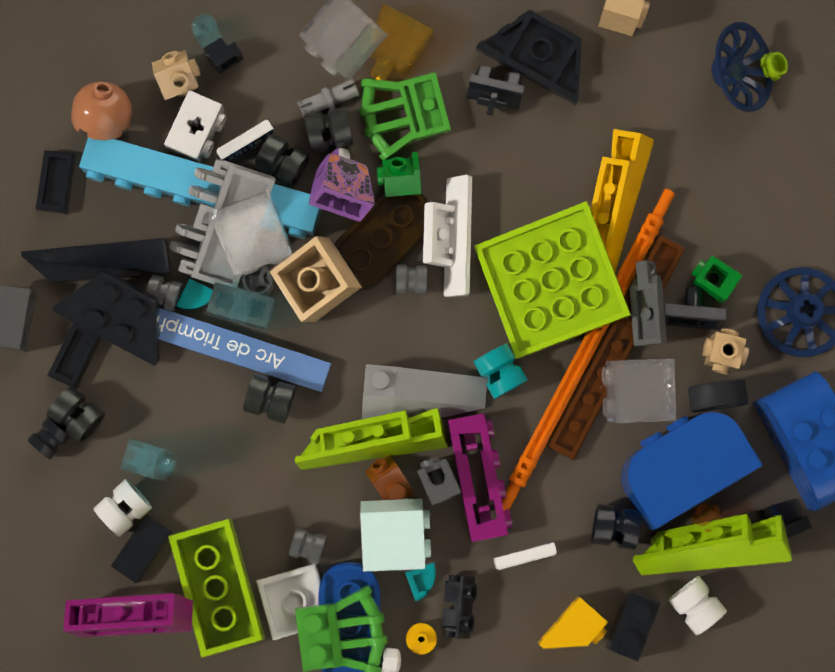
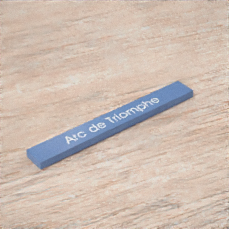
M159 308L157 321L160 327V336L158 340L322 393L331 363Z

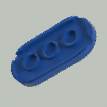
M339 563L331 567L322 577L319 585L318 605L335 603L360 588L369 585L373 591L371 596L380 611L379 582L372 571L363 572V565L360 563ZM360 600L337 612V618L367 615ZM370 624L339 628L340 640L371 636ZM372 646L342 650V656L368 662ZM345 666L322 669L323 672H364Z

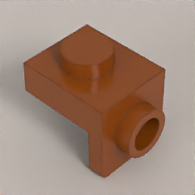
M391 455L377 459L365 471L383 500L408 499L415 494Z

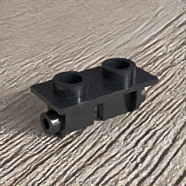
M449 574V580L445 581L444 602L454 603V609L443 608L441 630H444V637L470 639V633L473 631L475 623L474 616L472 615L473 602L477 597L475 577Z

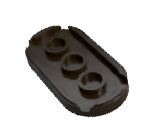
M383 192L375 200V205L360 222L355 221L337 239L334 245L362 288L359 290H367L381 283L397 264L424 238L425 203L429 202L423 194L385 197V192Z

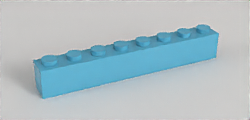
M88 138L79 165L82 171L87 173L86 178L97 182H103L104 178L115 181V186L125 190H132L133 186L144 189L143 193L154 198L161 199L162 195L173 197L172 202L190 207V203L200 205L201 202L215 206L214 203L188 194L191 185L200 186L218 192L220 188L219 185L200 180L194 175L196 168L212 171V166L115 139L95 140ZM274 184L259 226L272 231H276L277 227L289 230V235L300 239H305L306 235L314 237L322 209L309 205L310 194Z

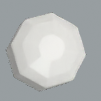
M384 648L380 666H382L381 672H399L401 655L397 648Z

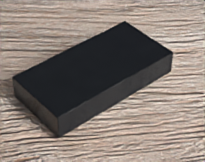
M44 150L36 203L37 211L60 214L68 213L76 159L75 154Z
M73 322L47 376L68 386H74L77 389L101 337Z
M145 515L111 567L134 583H138L172 531L150 516Z

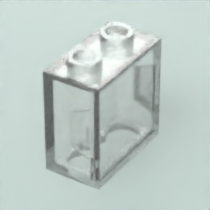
M328 0L301 31L299 36L307 43L304 49L317 60L321 57L324 60L321 65L333 76L340 73L350 80L385 40L388 34L353 1Z
M270 190L212 211V223L234 276L241 273L243 275L253 273L260 266L268 263H280L292 255L290 240Z
M674 359L606 361V367L602 369V382L607 389V398L603 400L604 416H607L608 422L676 421Z

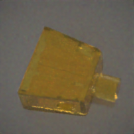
M383 4L367 49L368 56L376 60L370 75L377 80L385 81L392 69L405 75L432 42L434 30Z

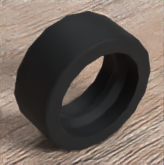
M744 379L717 381L688 387L691 412L714 411L748 404Z

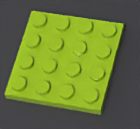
M587 201L474 246L516 359L631 316Z

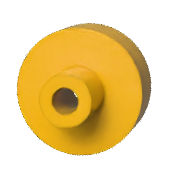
M426 623L414 624L406 634L407 646L416 654L429 653L434 649L437 642L435 630ZM422 636L424 637V641L421 642L418 640V638Z

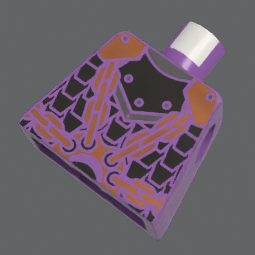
M345 148L335 149L333 153L325 157L316 169L309 205L360 222L375 205L367 166L351 160L349 150Z

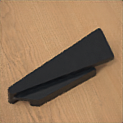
M165 238L21 251V257L51 283L90 281L104 270L122 279L142 277V272L171 274L169 243Z

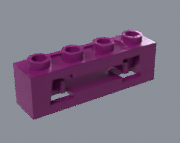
M483 413L448 420L471 542L508 535L507 529L512 528L510 511H503L501 498H506V491L503 479L497 480L495 468L500 467V460L497 449L491 450L489 438L494 437L491 419L485 420ZM461 435H464L466 451L478 448L475 435H480L483 450L480 451L481 464L488 499L493 501L496 519H491L489 505L478 507L481 522L479 525L476 524L473 504L477 502L467 454L463 455L459 437Z
M175 593L66 600L63 632L83 638L191 632L193 600Z

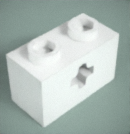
M189 90L164 143L166 149L198 163H201L203 158L208 159L214 147V142H212L213 136L216 131L220 132L226 121L227 116L224 115L225 110L222 104ZM201 123L203 131L197 130L194 135L191 128L193 126L198 127Z

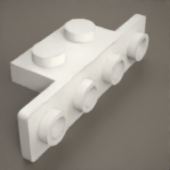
M469 175L448 178L446 181V204L429 202L425 203L423 263L444 267L445 297L467 296L470 293L472 176Z

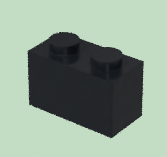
M628 590L605 648L638 662L661 603Z

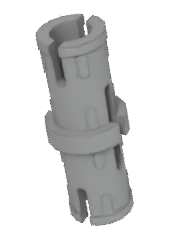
M350 78L348 81L330 89L324 87L320 93L298 101L297 104L304 118L305 115L319 113L327 109H336V105L358 97L359 93L356 85L354 86L353 79Z

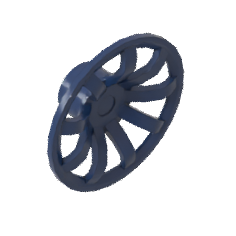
M735 22L726 26L718 38L715 60L711 68L712 77L715 83L722 88L725 96L733 106L744 112H754L761 109L768 101L772 91L773 80L763 74L762 68H748V65L760 59L764 54H768L769 50L764 39L754 27L748 23ZM738 30L745 31L746 38L741 47V37ZM729 34L733 37V47L724 42ZM754 38L759 49L744 57L751 47ZM721 51L725 52L727 56L721 57ZM748 76L765 78V88L763 89L760 84L748 78ZM733 85L732 90L729 91L727 86ZM749 88L754 90L759 96V100L754 104L753 95ZM740 90L745 95V104L736 99Z
M799 267L783 271L768 282L758 301L757 317L763 335L772 346L790 356L812 357L822 354L835 345V330L822 319L823 314H835V306H824L821 300L831 289L835 293V281L830 276L812 268ZM801 275V293H795L784 279ZM809 275L819 278L826 283L815 295L809 292ZM778 285L781 291L790 299L789 303L768 299L771 290ZM765 306L786 311L787 315L767 324ZM791 322L793 326L783 344L776 339L771 331ZM814 326H817L822 332L831 337V339L819 347L816 346L814 340ZM800 329L805 331L809 350L791 348Z

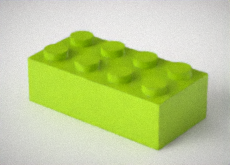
M226 519L168 536L184 595L186 598L193 600L192 624L201 657L203 658L265 639L233 520Z

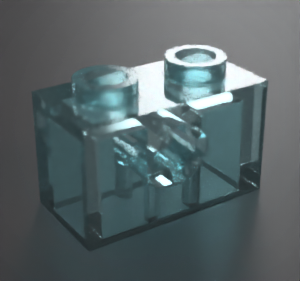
M215 282L207 312L210 316L269 332L277 302L271 297Z
M130 439L120 469L165 482L166 476L171 477L173 474L176 459L172 458L174 452Z

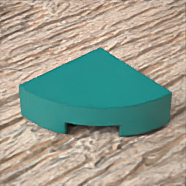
M189 279L176 306L184 310L201 308L209 304L218 292Z
M434 562L426 564L425 569H413L405 572L415 602L426 596L434 584L436 577Z

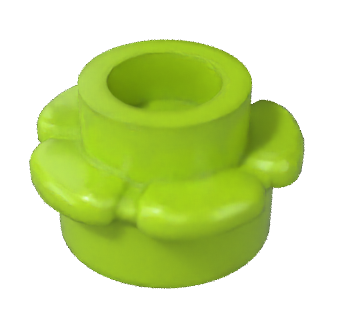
M769 52L762 56L760 68H762L763 74L767 78L777 81L787 72L788 62L782 53Z

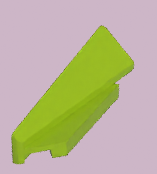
M438 408L410 418L406 410L316 429L310 437L311 442L301 456L297 455L295 457V463L301 470L384 458L388 455L397 456L443 449L448 447V442Z
M747 514L659 531L650 539L652 545L645 553L633 557V562L641 575L781 563L792 560L782 516L778 515L751 524Z

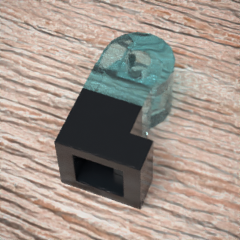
M202 14L193 20L192 32L196 41L219 75L244 59L235 42L227 46L220 35L217 22L212 16Z

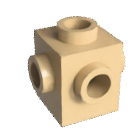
M186 50L169 52L162 59L152 62L153 74L165 100L174 96H186L189 90L193 92L194 89L199 87L197 82V76L201 75L195 58L189 60Z
M721 329V332H715L710 338L705 340L702 355L706 356L704 365L711 366L714 372L730 375V371L735 372L740 369V365L745 366L749 353V348L745 347L746 339L739 337V332L730 329ZM724 345L733 348L730 356L723 352Z

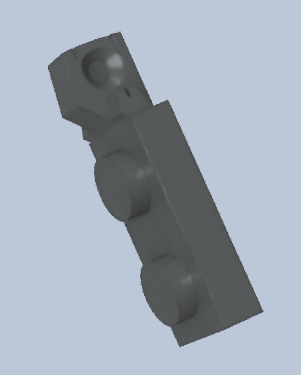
M648 260L636 262L637 278L633 279V285L630 286L634 346L643 347L667 344L661 276L657 275L655 262Z

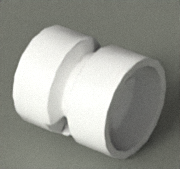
M124 479L113 489L114 496L112 498L105 497L93 508L105 525L119 537L124 535L133 526L132 520L134 518L141 519L153 508L144 495L127 479ZM123 500L131 507L128 512L119 504Z
M700 576L685 584L668 600L679 614L687 615L685 623L695 635H699L710 628L727 612V609L717 597L708 596L709 588Z

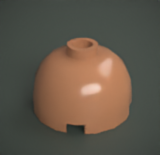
M102 81L89 83L83 86L74 97L71 122L78 132L79 128L87 132L88 138L95 140L116 139L122 136L123 130L126 128L129 130L131 127V101L126 92L118 85Z

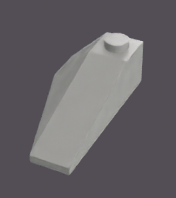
M366 364L362 419L406 410L410 418L435 408L439 409L441 418L484 409L487 378Z

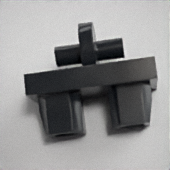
M479 66L475 75L471 74L467 98L478 100L477 104L488 106L487 115L493 116L494 108L505 111L507 107L519 110L524 86L521 85L520 74L506 73L504 81L492 79L494 70L486 66Z

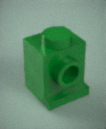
M412 152V157L409 158L395 157L382 160L383 167H377L378 186L384 185L385 197L422 194L418 152Z
M713 255L706 262L701 259L691 273L696 277L692 284L702 288L705 293L716 299L720 304L727 300L743 276ZM708 275H715L718 279L717 284L713 285L708 282Z

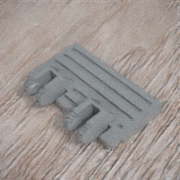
M216 158L212 171L196 168L194 175L200 180L219 185V191L215 192L196 185H191L188 190V194L193 197L214 203L215 206L201 202L193 227L179 223L175 229V232L182 236L201 241L200 246L195 247L180 241H172L169 248L171 251L196 259V261L182 258L178 271L189 274L193 278L236 291L272 191L275 177Z

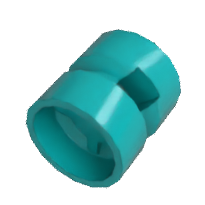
M508 343L493 349L473 361L480 376L487 377L486 386L493 399L528 381L521 366L514 365L515 356Z

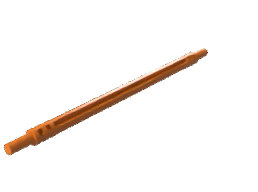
M669 189L663 191L652 214L648 213L645 223H643L640 232H638L636 240L616 276L624 296L637 273L636 262L644 260L665 222L663 217L675 196V193ZM610 324L587 332L527 447L520 456L518 464L508 479L511 482L506 489V498L501 499L503 511L510 510L521 487L525 488L533 469H535L545 446Z

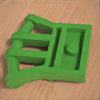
M436 72L400 82L362 79L363 97L359 114L365 121V136L372 141L381 153L379 155L381 160L392 159L399 151L413 141H421L425 138L451 132ZM376 90L400 92L401 94L400 98L374 104ZM404 107L407 117L382 124L377 123L376 114ZM409 127L411 131L391 146L381 135Z
M369 585L360 588L335 603L295 608L303 672L333 667L338 668L341 666L364 672H381L382 666H380L384 646L388 643L387 635H383L382 627L385 618L384 613L379 611L371 596L373 591ZM359 600L367 615L337 618L338 611ZM370 624L371 636L340 640L339 628ZM372 646L368 662L342 656V650Z

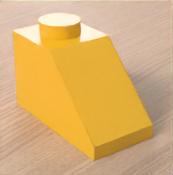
M577 596L537 643L544 649L588 646L591 642L597 644L606 634L607 630L604 627L608 622L582 598Z

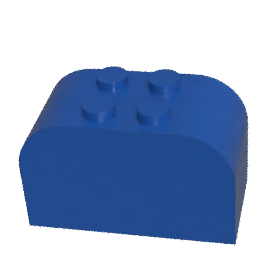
M815 371L752 402L808 511H818L835 502V394L823 376Z
M708 412L690 420L687 416L681 417L666 426L669 432L663 436L658 431L640 442L642 448L630 455L624 463L621 482L633 507L641 512V520L647 530H655L763 465L742 430L733 419L721 413Z

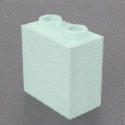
M423 500L361 501L363 572L425 569V558H431L430 539H424V529H430L429 510H423Z

